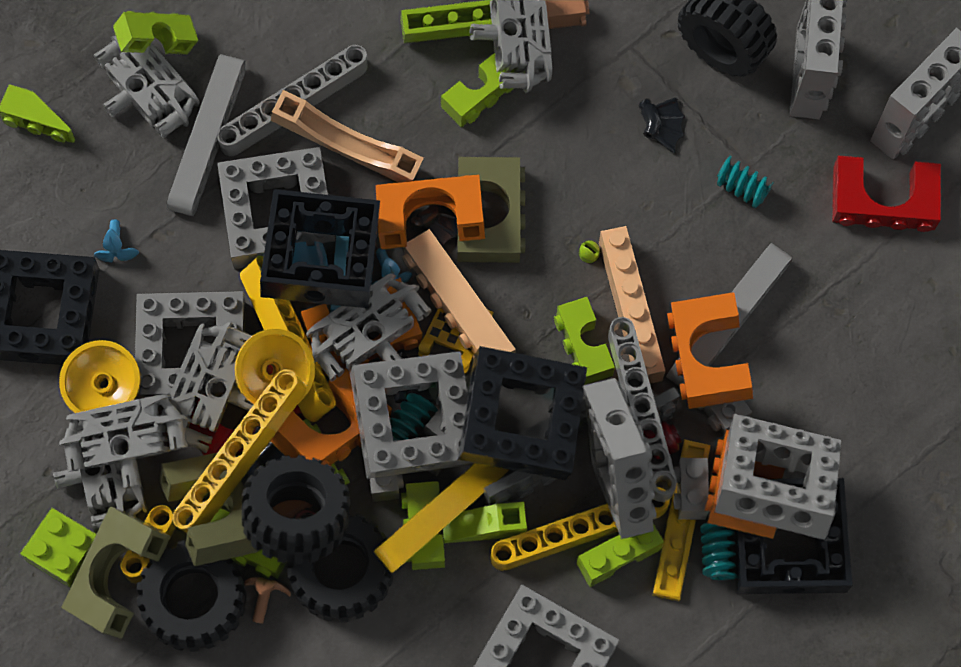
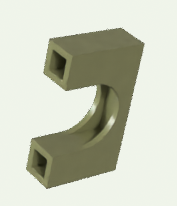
M458 157V177L479 175L481 191L492 192L500 196L507 204L509 212L500 224L491 228H484L485 239L459 242L458 235L457 262L520 263V254H525V238H520V230H525V214H520V206H525V190H520V182H525V167H520V157Z
M217 453L162 464L160 484L167 501L184 499ZM227 470L221 473L219 480L226 476ZM239 482L224 502V505L230 512L228 516L216 522L188 527L186 547L194 566L258 552L251 545V540L249 541L246 538L244 527L242 526V495L244 490L242 482Z
M110 506L61 608L100 632L122 639L134 613L111 598L108 591L110 569L115 560L129 550L159 562L171 536L130 513Z

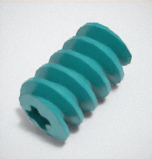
M729 155L717 175V186L721 187L727 183L726 191L730 192L736 188V197H740L745 193L743 201L747 203L753 198L752 206L758 207L769 194L774 182L767 186L766 176L761 180H757L758 171L748 175L749 166L740 170L741 161L739 160L731 165L732 156Z
M408 394V402L403 401L400 404L402 410H395V418H390L393 442L408 440L409 435L417 438L419 434L415 428L424 429L425 425L421 420L430 421L431 416L428 411L436 413L438 411L436 406L420 395Z
M708 522L704 523L700 527V531L704 534L701 536V542L705 544L701 552L706 555L702 558V564L706 566L703 568L702 574L712 580H731L737 578L738 574L731 573L729 570L737 567V563L729 561V558L736 557L737 554L736 552L728 551V548L736 545L735 541L728 540V537L735 535V531Z

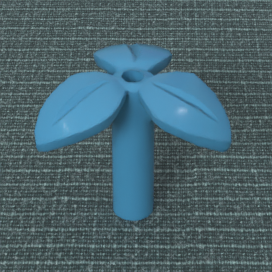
M111 220L110 229L103 240V248L108 251H97L94 253V257L104 262H113L116 256L120 261L134 258L139 254V250L135 248H121L120 221Z
M379 248L376 250L377 258L382 267V277L393 273L396 275L395 279L401 278L403 283H407L411 279L413 273L409 271L398 275L400 268L394 260L388 257L385 249Z

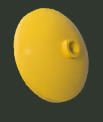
M267 329L254 334L243 344L235 361V379L238 388L243 396L253 405L276 374L282 370L293 371L305 383L306 392L299 402L310 391L315 377V362L308 345L296 334L283 329ZM268 365L273 367V372L270 375L266 372ZM294 381L290 382L286 386V390L290 389L293 386ZM277 403L272 405L269 410L274 411Z
M105 340L88 342L75 349L64 362L59 378L62 398L74 413L136 400L141 385L140 369L133 355L123 346ZM103 380H108L106 388L100 387Z

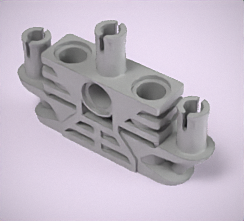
M490 0L492 25L471 24L470 34L473 35L470 38L471 40L494 41L496 71L501 72L499 82H503L499 84L500 88H523L524 92L527 93L531 91L533 86L539 84L540 81L549 82L552 77V59L546 1ZM503 29L510 31L512 36L507 35ZM504 68H505V72H511V71L513 70V68H514V72H521V73H504V72H502V71H503ZM534 68H538L540 73L534 74Z
M112 36L113 42L93 54L98 64L101 63L100 66L102 68L105 67L107 75L121 91L112 99L103 103L105 110L110 113L111 117H114L132 103L151 127H155L162 138H165L182 124L185 127L188 126V118L193 106L198 107L200 102L192 89L153 44H150L144 53L121 52L116 36ZM135 88H142L138 92L133 91ZM185 99L187 102L181 108L179 102Z
M388 274L371 285L369 308L340 306L307 331V338H312L311 347L314 362H318L328 375L330 381L336 380V375L340 377L345 372L331 354L332 351L337 356H340L343 364L346 363L348 371H351L353 365L361 364L375 353H378L383 361L401 359L390 343L414 327V319L412 316L408 317V311L406 308L403 309L402 303H406L418 321L423 319V315L426 317L432 311L417 293L420 288L419 286L394 280L395 274ZM389 286L395 288L397 292L390 294L387 289L389 288ZM371 332H378L381 334V338L373 341L367 335ZM325 334L328 339L322 344L319 336Z
M226 322L224 325L205 328V324H200L170 392L172 399L169 402L176 407L181 415H185L188 418L183 421L186 443L204 453H207L209 446L199 441L202 440L211 444L213 437L189 428L191 423L199 424L200 427L209 428L210 431L216 433L229 403L248 411L253 406L247 403V399L241 391L235 388L237 384L235 379V361L238 353L230 352L227 348L223 347L226 342L241 349L244 344L242 340L247 341L253 335L232 328V322ZM204 336L216 337L213 344L203 341ZM218 350H220V353H219V356H218V358H217V361H216V363H215V365H214V368H213V370H210L211 367H212V365H213V362H214V360H215V357H216V355H217V353H218ZM208 374H210V375L214 376V378H212L211 380H209L208 383L206 384V389H205V390H206L207 396H204V395H202V394H200V393H201V391H202V389H203V386H204V384H205V382H206V379H207V377H208ZM220 382L224 383L226 393L222 397H215L212 392L214 385ZM198 398H200V401H199V403H198V406H197V408H196V410H195V413H194V415H193V417H192V419H191L190 417H191V414H192V412H193V410H194V407H195V405H196V402H197ZM163 409L161 416H167L165 409Z
M170 394L152 396L67 415L66 419L71 420L69 428L66 430L64 439L59 442V446H64L67 471L74 472L79 471V469L84 470L86 469L85 467L96 468L120 463L123 488L140 486L141 482L136 459L167 453L170 450L187 448L188 444L186 443L183 421L188 418L185 415H181L176 407L169 402L172 399ZM162 405L167 416H159L158 406ZM79 420H82L83 431L77 434ZM154 424V427L142 429V427ZM126 430L129 432V435H118V432ZM167 431L170 447L164 445V443L168 442V437H163L162 433H166ZM104 435V438L96 440L92 439L93 437ZM125 441L129 444V450L126 454L122 450V445ZM82 448H87V452L82 453ZM83 458H88L89 461L84 462Z
M79 420L77 431L83 430L82 420ZM128 430L118 432V435H129ZM104 435L93 437L92 439H101V437H103ZM125 441L122 445V450L124 454H126L129 450V444L127 441ZM82 448V453L87 452V448ZM83 458L84 462L89 461L88 458ZM120 463L110 464L112 473L109 474L106 466H101L99 473L94 476L88 475L91 468L87 467L84 470L79 469V471L68 472L67 470L53 472L57 489L83 482L87 506L92 515L97 514L98 509L102 513L106 512V507L110 506L130 513L135 517L141 510L144 513L147 512L142 482L140 486L123 488ZM112 485H115V490L117 494L116 499H114ZM138 500L135 506L126 510V502ZM106 513L91 516L95 534L98 532Z

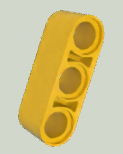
M165 505L154 507L144 521L172 536L176 528L173 522V513ZM160 516H169V521L165 525L160 526L156 524ZM129 550L122 559L121 569L130 582H142L143 578L140 574L144 567H150V559ZM141 563L142 568L139 572L129 573V568L132 564Z

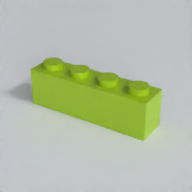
M490 0L401 10L404 43L473 35L470 34L471 24L492 25Z

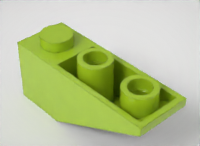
M9 84L0 104V117L4 124L12 128H17L18 126L25 128L35 135H41L42 133L51 136V138L58 142L68 141L74 143L75 138L71 129L33 91Z
M524 502L494 504L461 512L443 528L444 543L502 539L526 532Z

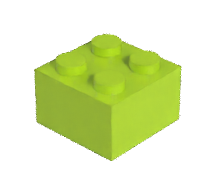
M51 508L20 554L26 562L71 588L96 534Z

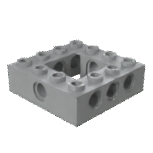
M806 0L796 33L790 116L820 120L822 112L828 109L829 99H832L833 88H836L838 76H841L843 60H839V53L843 52L845 38L840 37V34L846 24V14H843V7H846L847 0Z
M957 27L890 95L870 142L893 160L899 154L905 155L912 147V141L916 137L920 139L929 128L927 125L930 121L936 122L945 112L943 108L947 104L953 105L961 95L959 93L961 91V31Z
M320 147L217 163L234 269L245 268L257 256H264L268 227L254 229L247 186L254 193H264V190L293 188L299 181L301 192L328 195ZM297 231L296 243L306 241L307 246H315L314 241H318L324 244L326 255L335 253V235Z
M243 291L137 294L135 360L141 373V385L136 400L170 394L180 371V368H166L164 344H167V338L163 327L177 326V329H183V326H200V324H205V328H209V326H220L226 322H232V328L246 333V300ZM226 342L223 345L230 352L238 353L240 348ZM218 350V353L216 355V361L219 356L220 350ZM208 374V377L200 394L207 396L205 390L206 384L209 380L214 378V376ZM220 382L214 385L212 392L215 397H222L226 393L224 383Z
M461 352L353 365L350 378L367 479L474 464L458 460L468 399ZM435 382L438 395L436 405L440 407L442 417L440 427L441 431L444 430V435L393 442L386 394L394 395L398 391L411 389L424 391Z
M615 378L584 385L591 462L620 537L624 539L654 531L653 519H656L657 516L654 504L651 502V500L655 499L654 489L649 480L653 479L650 463H648V460L652 459L651 450L648 443H643L644 438L640 424L635 425L634 423L636 421L632 406H627L628 400L625 389L619 388Z
M734 414L726 441L715 512L825 539L834 517L841 440ZM755 461L761 462L762 465L766 466L770 464L786 468L790 472L806 473L803 486L806 489L754 477Z
M521 585L474 667H509L519 644L524 642L526 633L532 623L535 624L537 632L542 636L546 637L548 635L564 644L565 649L568 651H580L572 667H606L618 645L619 639Z

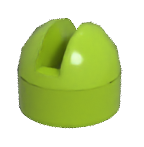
M592 240L585 241L580 246L579 257L586 263L595 262L600 255L599 245ZM587 246L594 250L596 253L594 254L590 249L587 248Z

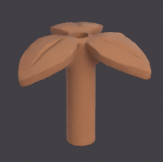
M252 577L244 582V586L255 584L259 593L253 622L263 624L271 591L280 590L289 597L291 595L286 586L275 580Z

